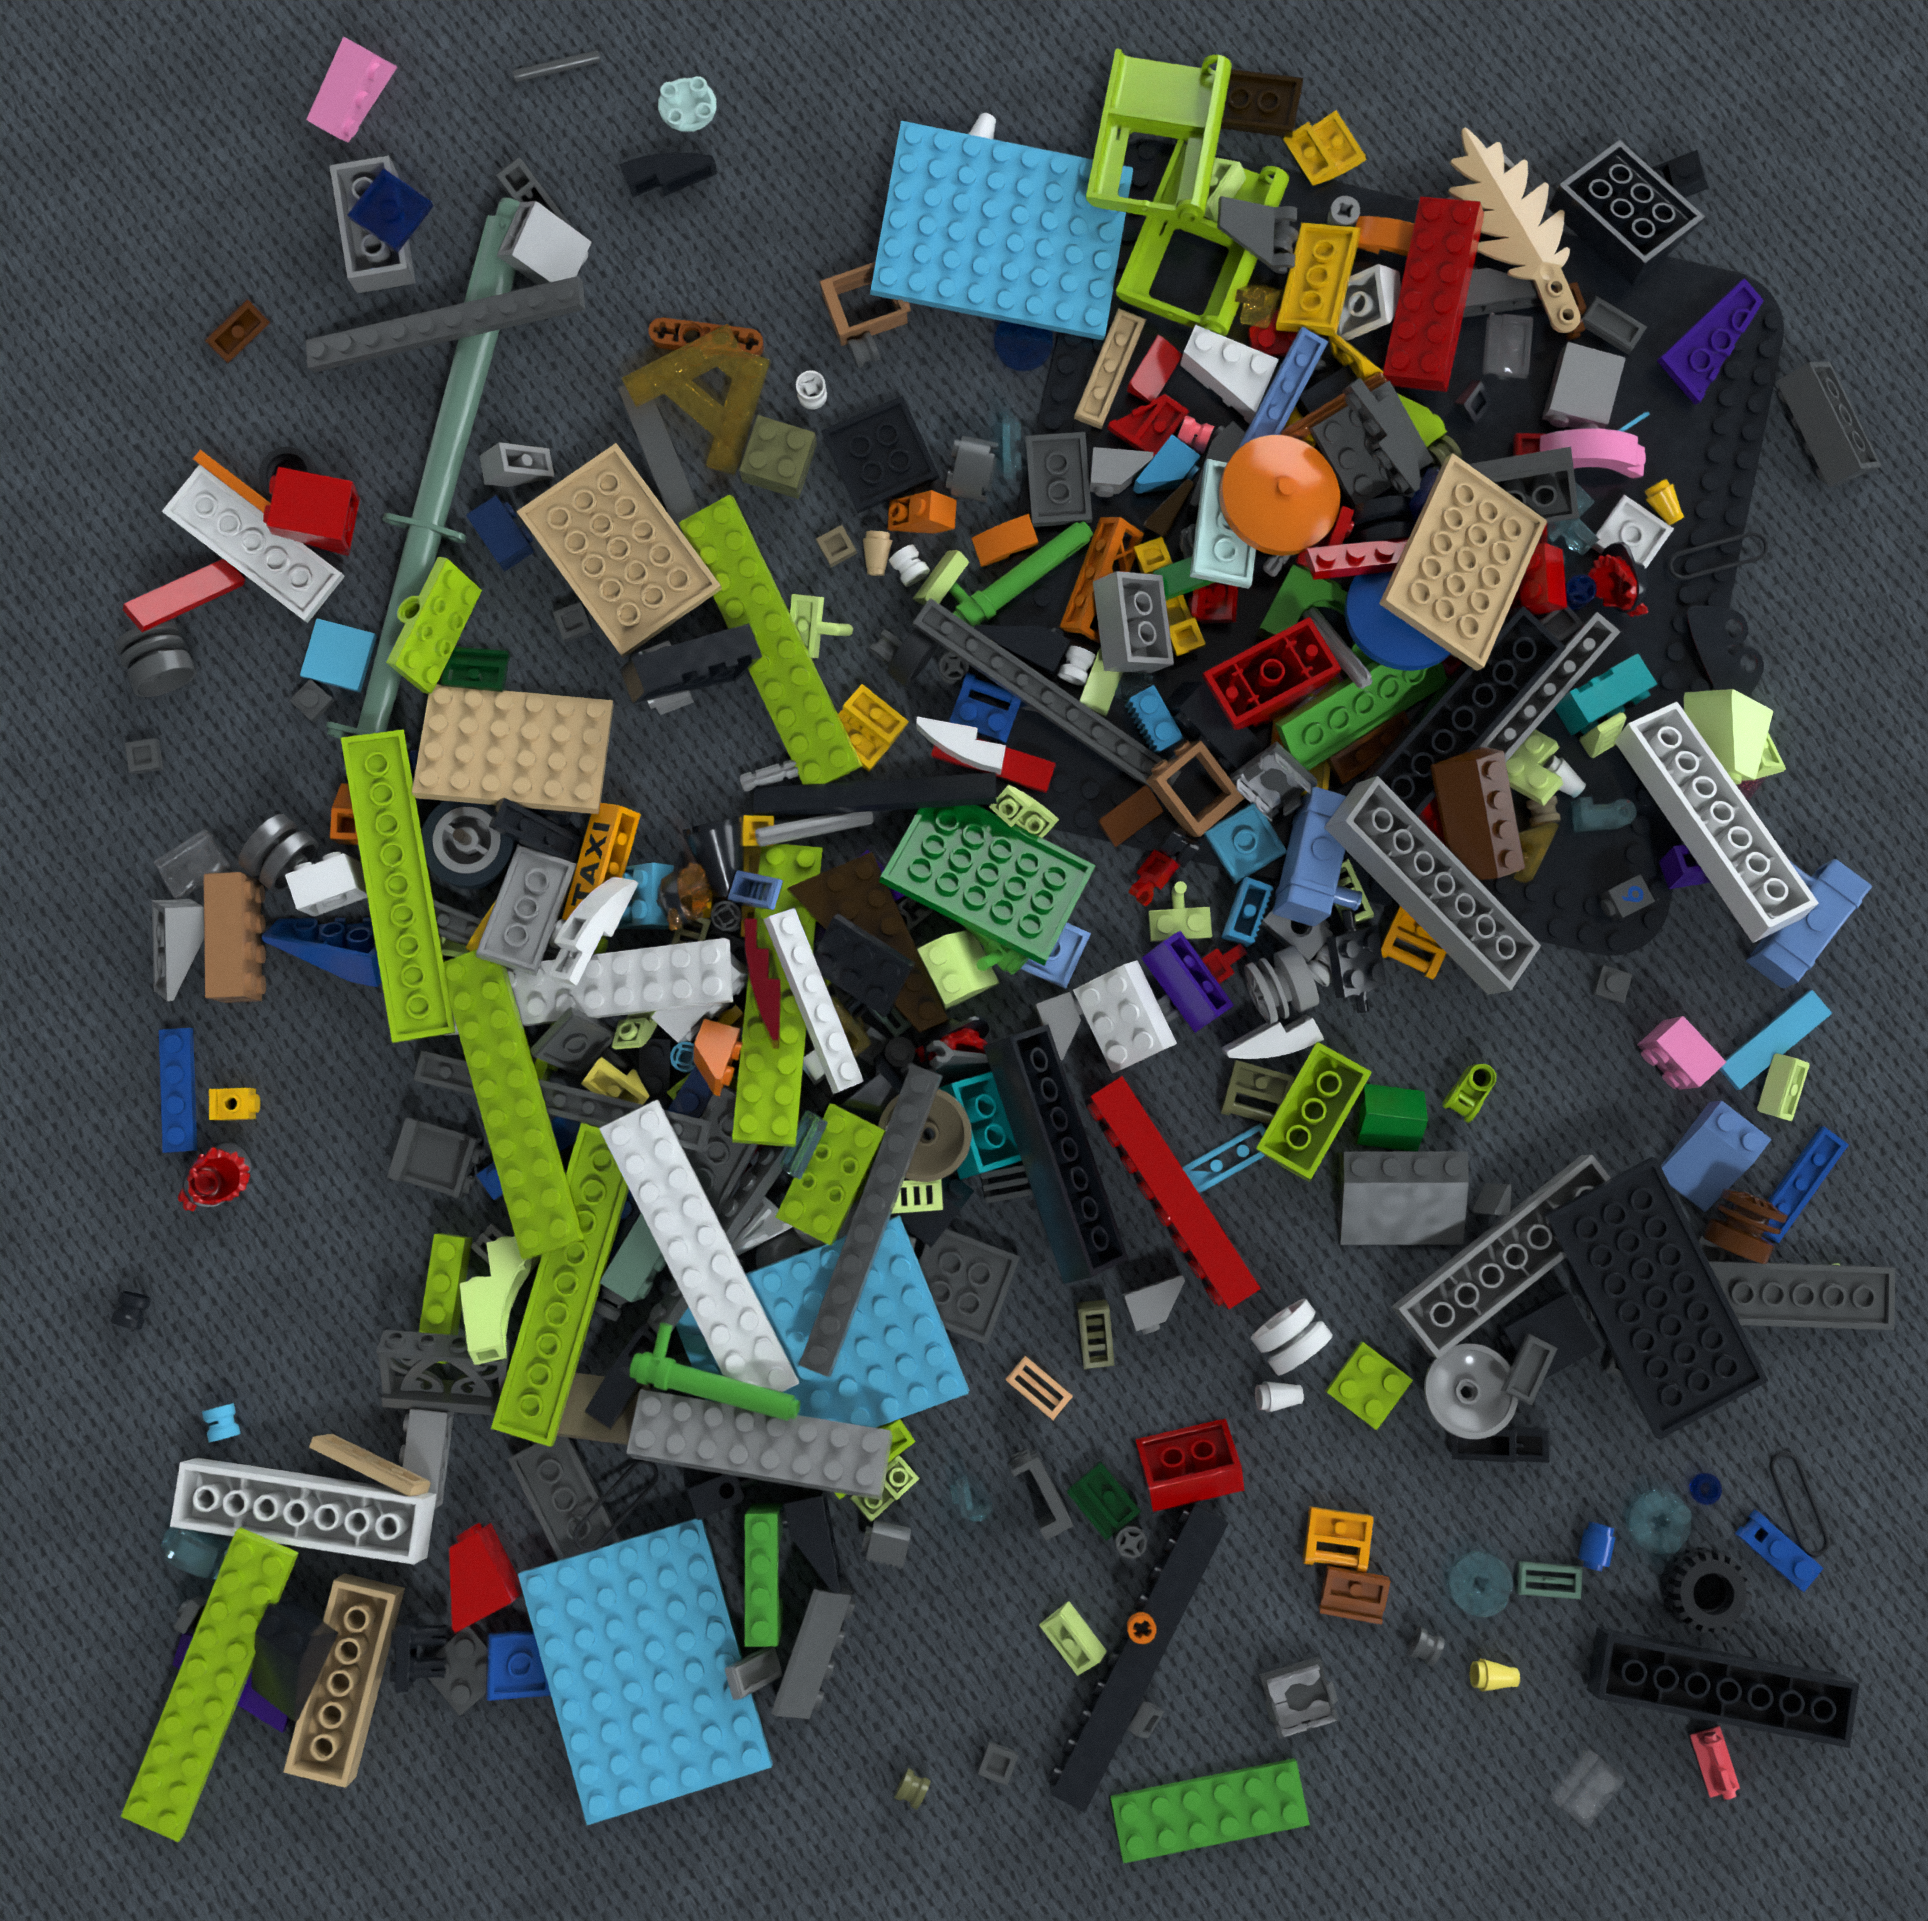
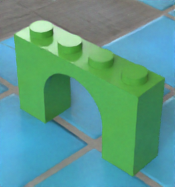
M1293 564L1256 635L1266 640L1295 625L1304 611H1308L1311 607L1332 608L1345 617L1344 606L1347 592L1342 590V586L1333 580H1313L1309 568L1302 565L1298 567ZM1352 640L1350 649L1366 667L1374 662ZM1343 669L1338 673L1344 680L1349 677Z
M752 1503L745 1513V1647L778 1646L783 1632V1599H779L778 1590L779 1546L783 1536L780 1509H783V1503Z

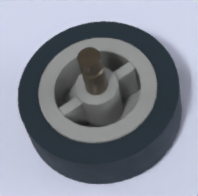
M444 801L429 814L421 834L426 863L439 878L458 888L471 890L491 886L506 875L518 842L489 827L497 805Z

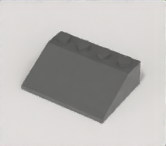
M1468 1151L1337 1152L1339 1245H1463L1469 1185Z

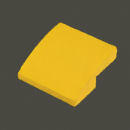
M1334 111L1313 126L1307 122L1293 132L1292 138H1283L1312 186L1338 177L1366 161L1364 152L1337 111Z
M863 684L846 701L838 714L863 765L862 767L868 772L872 770L909 722Z

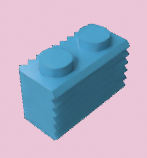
M1154 685L1132 696L1126 702L1125 707L1129 708L1128 712L1132 713L1131 718L1135 719L1134 723L1138 724V729H1141L1140 734H1144L1143 739H1146L1149 749L1156 755L1179 743L1184 738Z
M1245 877L1240 882L1221 938L1236 944L1241 943L1244 947H1248L1256 942L1254 939L1257 937L1256 932L1259 931L1260 921L1264 919L1262 915L1266 913L1265 909L1267 908L1266 904L1269 902L1268 898L1272 896L1270 892L1274 890L1271 885L1249 877Z

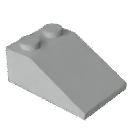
M191 899L152 900L154 992L166 1001H174L204 939V906Z

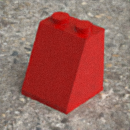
M278 467L276 476L272 475L269 484V493L273 494L271 505L265 506L263 522L267 524L266 526L271 534L349 556L360 503V497L353 481Z
M479 1522L455 1536L458 1542L449 1548L452 1628L455 1633L512 1603L523 1593L520 1580L491 1523L482 1527Z

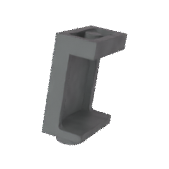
M405 1118L387 1178L449 1194L458 1199L465 1198L466 1193L470 1194L475 1184V1176H472L475 1164H480L484 1155L485 1147L481 1146L483 1139L416 1119Z
M1025 1448L1012 1455V1462L1008 1464L1012 1477L1026 1470H1031L1052 1511L1037 1520L1045 1541L1073 1527L1071 1517L1036 1449L1029 1452L1028 1448Z

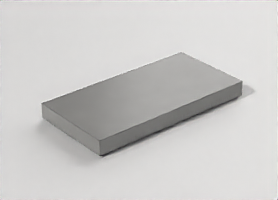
M517 845L476 951V957L536 976L577 864Z

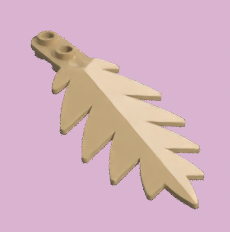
M1463 128L1461 130V139L1466 156L1452 159L1450 165L1465 177L1476 182V184L1451 187L1448 190V194L1458 200L1480 201L1482 208L1488 210L1484 212L1481 233L1504 238L1479 242L1477 252L1501 262L1522 266L1510 269L1507 274L1518 279L1533 280L1552 328L1562 333L1573 331L1580 323V312L1561 269L1568 259L1570 249L1566 247L1555 254L1563 232L1564 211L1559 210L1539 226L1547 204L1549 184L1544 182L1522 199L1527 184V160H1522L1504 173V155L1501 143L1496 142L1486 148L1470 130ZM1551 285L1558 289V293L1552 291ZM1563 312L1569 316V321L1563 318Z

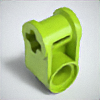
M1486 1064L1468 1066L1445 1097L1442 1107L1445 1109L1450 1107L1462 1115L1465 1122L1470 1123L1495 1085L1496 1073L1494 1069ZM1478 1069L1482 1070L1486 1076V1080L1481 1086H1477L1473 1081V1074Z

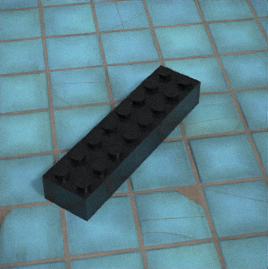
M1524 606L1509 609L1484 668L1476 671L1462 662L1356 783L1378 776L1418 817L1436 796L1430 765L1478 749L1566 647Z
M1049 1024L984 1045L987 1060L1063 1283L1066 1284L1091 1278L1129 1260Z
M1597 1627L1587 1691L1600 1700L1850 1748L1859 1683L1841 1674Z

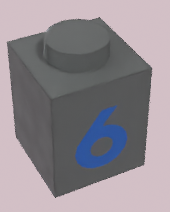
M1641 874L1599 894L1602 899L1600 901L1602 910L1608 917L1611 916L1613 921L1655 902Z

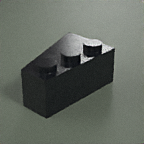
M1183 682L1164 702L1175 723L1191 736L1194 741H1202L1225 772H1235L1256 757L1265 747L1247 727L1239 730L1233 729L1205 682Z

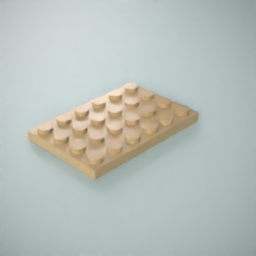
M617 443L517 511L520 518L622 658L722 589L716 578Z
M1452 453L1443 462L1379 604L1478 671L1484 668L1547 520Z
M437 684L433 692L428 695L412 795L420 799L497 805L498 801L505 797L524 808L599 814L613 714V700L504 690L503 692L448 687Z

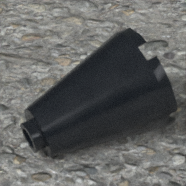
M733 817V821L732 819H722L693 826V833H691L690 829H683V837L714 898L721 897L722 901H731L728 900V896L736 871H744L742 817Z

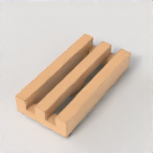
M1026 1356L1021 1359L1005 1379L1052 1420L1056 1418L1073 1397ZM1027 1365L1063 1396L1062 1400L1059 1401L1028 1375L1023 1368ZM1020 1375L1056 1406L1053 1411L1015 1380L1016 1376Z

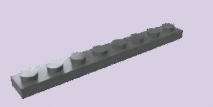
M799 1120L796 1147L773 1145L764 1147L760 1151L758 1160L751 1171L746 1173L741 1179L740 1187L733 1197L725 1202L718 1220L730 1244L733 1243L809 1132L810 1128ZM675 1278L670 1282L668 1291L660 1303L653 1307L647 1323L657 1334L660 1323L673 1325V1330L689 1307Z

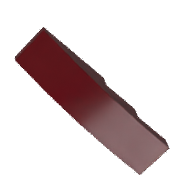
M744 918L745 951L752 994L773 1049H779L780 979H769V949H757V919Z

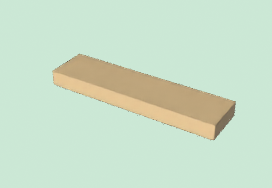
M1118 308L1074 419L1102 430L1146 319Z
M334 1434L319 1435L312 1438L309 1448L409 1497L428 1493L431 1484L429 1480Z

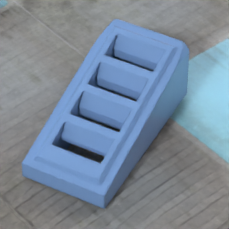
M737 870L728 900L745 906L774 910L783 880Z

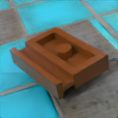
M1327 1565L1318 1610L1321 1614L1382 1625L1383 1611H1385L1391 1581L1388 1576Z

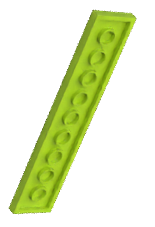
M729 494L679 522L678 524L685 538L721 585L722 589L714 594L713 597L728 628L731 629L750 624L762 658L749 669V672L791 760L796 762L795 767H798V775L803 785L831 783L862 767L863 765L734 496Z
M404 729L342 737L341 744L392 1043L455 1033L415 796L412 795L413 781Z
M787 844L761 847L758 875L783 880L774 910L755 907L754 919H757L758 924L757 949H769V979H780L781 981L779 1049H773L757 1011L748 973L742 1033L743 1044L740 1053L732 1142L796 1147L807 1027L764 919L795 908L813 953L816 920L787 891V888L821 873L823 847Z
M476 949L444 962L449 1001L522 1260H527L578 1242L584 1238L506 966L476 957Z
M581 1123L566 1172V1179L584 1239L542 1254L491 1429L552 1447L556 1440L601 1287L599 1282L606 1270L629 1191V1187L599 1129L600 1127Z
M242 1527L235 1531L121 1817L176 1842L183 1838L253 1667L256 1652L254 1649L255 1632L268 1604L279 1602L299 1552Z

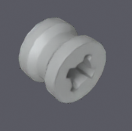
M1350 196L1338 197L1331 205L1327 215V224L1354 227L1360 214L1358 202Z

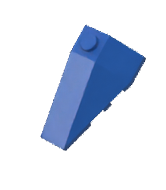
M364 917L362 924H346V918H335L334 922L327 924H318L315 918L278 919L262 935L264 942L349 982L378 987L382 982L371 917Z

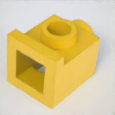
M209 1089V1120L256 1119V1113L260 1110V1097L256 1094V1089ZM232 1098H235L237 1101V1106L234 1109H231Z

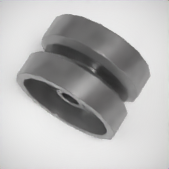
M278 814L268 819L251 835L241 850L238 864L252 876L260 875L259 881L273 893H279L289 888L285 874L293 872V867L299 864L312 863L318 852L319 843L305 831L298 832V826L287 816Z

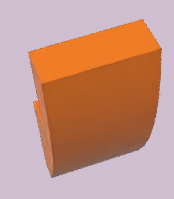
M1358 217L1355 227L1360 228L1361 234L1357 248L1376 254L1382 249L1408 257L1414 223L1385 217Z
M1029 514L997 525L971 538L981 567L1008 559L1012 553L1038 545V539Z

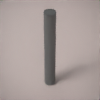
M598 50L512 70L517 83L600 63L601 60Z

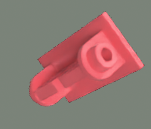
M1720 1726L1690 1734L1689 1736L1709 1797L1712 1798L1722 1794L1724 1799L1735 1798V1791L1740 1789Z

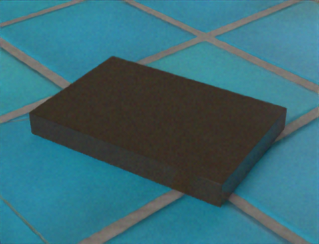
M1231 69L1220 129L1292 138L1304 78Z

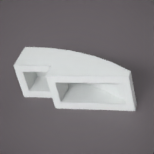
M917 717V730L943 752L977 769L1001 775L1006 745L976 740L978 728Z
M1304 1015L1284 1027L1279 1021L1271 1025L1265 1023L1223 1046L1221 1050L1229 1058H1270L1305 1049L1316 1044V1042L1324 1040L1314 1019Z

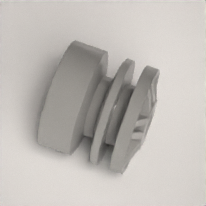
M1290 946L1274 953L1275 968L1265 958L1259 959V969L1254 963L1244 966L1250 997L1256 1009L1260 1011L1262 1017L1269 1025L1278 1021V1014L1283 1019L1289 1017L1288 1002L1299 1013L1319 1004V995L1313 976L1305 959L1295 946Z

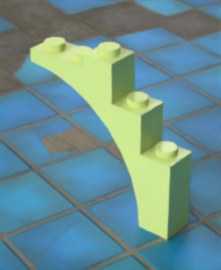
M503 1236L495 1241L486 1243L491 1276L473 1277L467 1282L459 1283L468 1353L474 1365L507 1358L506 1332L510 1311L519 1289L542 1257L541 1254L527 1260H522L515 1236Z

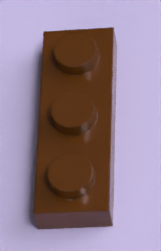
M1404 710L1326 759L1338 783H1346L1369 768L1410 722Z

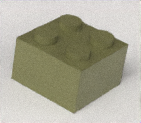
M758 415L739 470L742 482L799 499L817 446L815 432Z

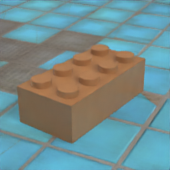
M242 872L204 874L205 998L224 1003L262 1001V994L266 992V979L262 975V963L266 961V950L264 945H261V933H264L266 928L265 917L261 915V903L265 901V889L258 879Z

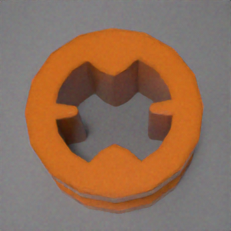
M1137 1612L1128 1619L1127 1631L1134 1642L1147 1644L1156 1635V1625L1149 1614ZM1144 1620L1147 1621L1149 1624L1146 1626L1150 1629L1147 1634L1141 1632L1139 1636L1136 1635L1134 1632L1137 1630L1133 1627L1136 1622L1142 1624Z

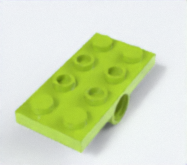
M437 558L419 596H410L400 604L397 617L404 624V627L386 661L389 666L416 688L427 694H431L435 689L482 592L474 582L447 558Z
M830 1103L775 1217L832 1246L853 1203L860 1198L869 1178L868 1172L880 1149L886 1130Z

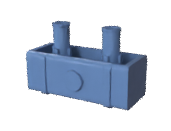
M1313 787L1310 794L1307 792L1301 798L1303 806L1297 809L1296 815L1293 817V828L1279 887H1277L1275 893L1274 915L1309 926H1317L1331 915L1333 903L1351 908L1354 911L1359 908L1362 892L1337 885L1345 848L1324 828L1347 796L1319 787Z
M1836 859L1818 867L1811 877L1790 861L1819 904L1801 920L1762 938L1761 942L1746 960L1747 963L1780 988H1786L1798 983L1806 971L1811 969L1815 964L1816 958L1851 913L1860 906L1862 899L1872 888L1867 881Z

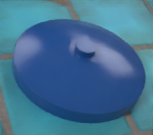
M1394 571L1356 575L1346 595L1344 614L1348 631L1353 641L1363 653L1381 665L1405 671L1432 667L1451 655L1446 649L1379 604Z

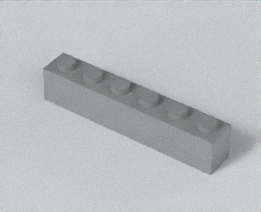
M1596 612L1565 645L1566 649L1479 748L1485 747L1504 751L1505 762H1507L1620 631Z

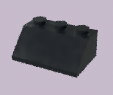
M954 1174L941 1179L943 1210L891 1214L892 1218L900 1215L904 1227L930 1248H932L974 1193L972 1188ZM932 1185L926 1186L927 1204H933ZM919 1186L913 1187L914 1205H919L920 1189ZM901 1187L902 1205H908L907 1187Z

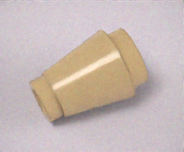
M866 531L863 546L867 575H885L892 545L890 533Z

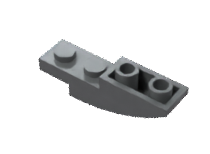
M1360 378L1355 380L1342 391L1346 395L1345 401L1354 412L1358 411L1365 420L1363 422L1365 429L1372 436H1377L1379 439L1370 446L1374 452L1372 454L1374 461L1381 468H1386L1392 476L1391 482L1399 492H1404L1405 495L1415 493L1420 489L1418 460L1412 438L1399 410L1389 395L1377 401Z

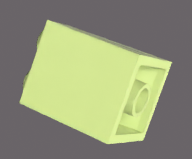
M1734 689L1685 692L1684 712L1733 782L1741 784V781L1756 780L1773 710Z
M968 930L944 935L917 949L945 1011L1000 984L992 967L985 971L978 969L977 961L986 955L980 943Z

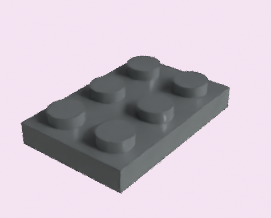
M1085 432L1025 436L1031 522L1033 527L1069 525L1082 521L1092 523Z

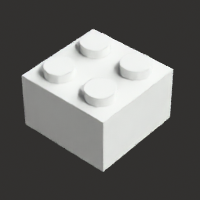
M341 852L327 854L322 857L323 861L313 865L311 862L299 864L293 867V872L285 874L296 909L314 917L367 898L361 863L344 853L341 854Z

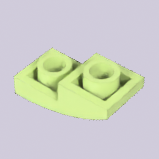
M1008 785L997 797V804L989 806L1010 827L1017 824L1029 833L1041 838L1059 821L1043 805L1011 785Z
M656 1011L628 1014L627 1019L619 1020L612 1047L614 1049H626L644 1046L657 1026V1023L651 1018Z
M898 1455L888 1463L882 1500L854 1495L849 1499L866 1519L872 1522L892 1502L900 1498L916 1483L919 1477Z

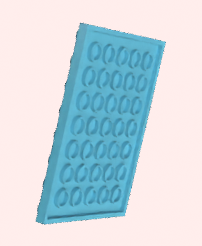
M901 121L870 295L1104 341L1126 212L1097 208L1086 200L1093 159ZM1123 166L1118 190L1120 197H1129L1133 173L1132 167Z
M900 1215L889 1219L831 1377L799 1366L847 1235L836 1239L832 1246L825 1243L746 1273L799 1380V1384L783 1391V1393L794 1395L796 1400H800L798 1415L876 1428L969 1393L968 1385ZM688 1307L676 1324V1328L692 1368L723 1376Z
M693 1518L609 1544L591 1552H583L528 1569L518 1574L587 1825L772 1767V1759L753 1693L742 1699L733 1700L724 1668L743 1659L703 1518L700 1520Z

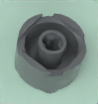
M962 436L961 440L955 439L952 449V458L956 460L955 468L948 471L946 488L951 490V496L984 503L988 502L989 498L984 496V492H991L997 458L994 457L995 454L992 453V450H999V443L968 436Z

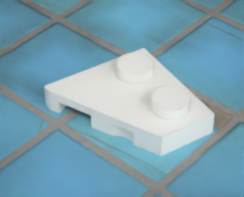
M766 1196L763 1197L731 1244L735 1254L738 1256L793 1227L775 1217L779 1208Z

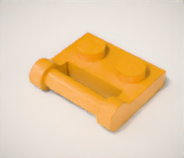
M1399 905L1380 944L1382 957L1386 958L1389 956L1424 972L1425 977L1433 980L1440 969L1446 952ZM1395 939H1401L1433 954L1431 961L1428 962L1393 946Z
M1309 1507L1306 1540L1303 1549V1564L1314 1565V1562L1352 1567L1356 1571L1367 1572L1374 1517L1367 1514ZM1317 1541L1358 1547V1552L1356 1555L1316 1550Z

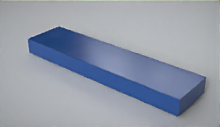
M1819 1127L1767 1200L1778 1210L1788 1215L1785 1223L1770 1218L1769 1223L1782 1230L1780 1234L1764 1232V1235L1775 1243L1781 1241L1849 1145L1826 1127Z

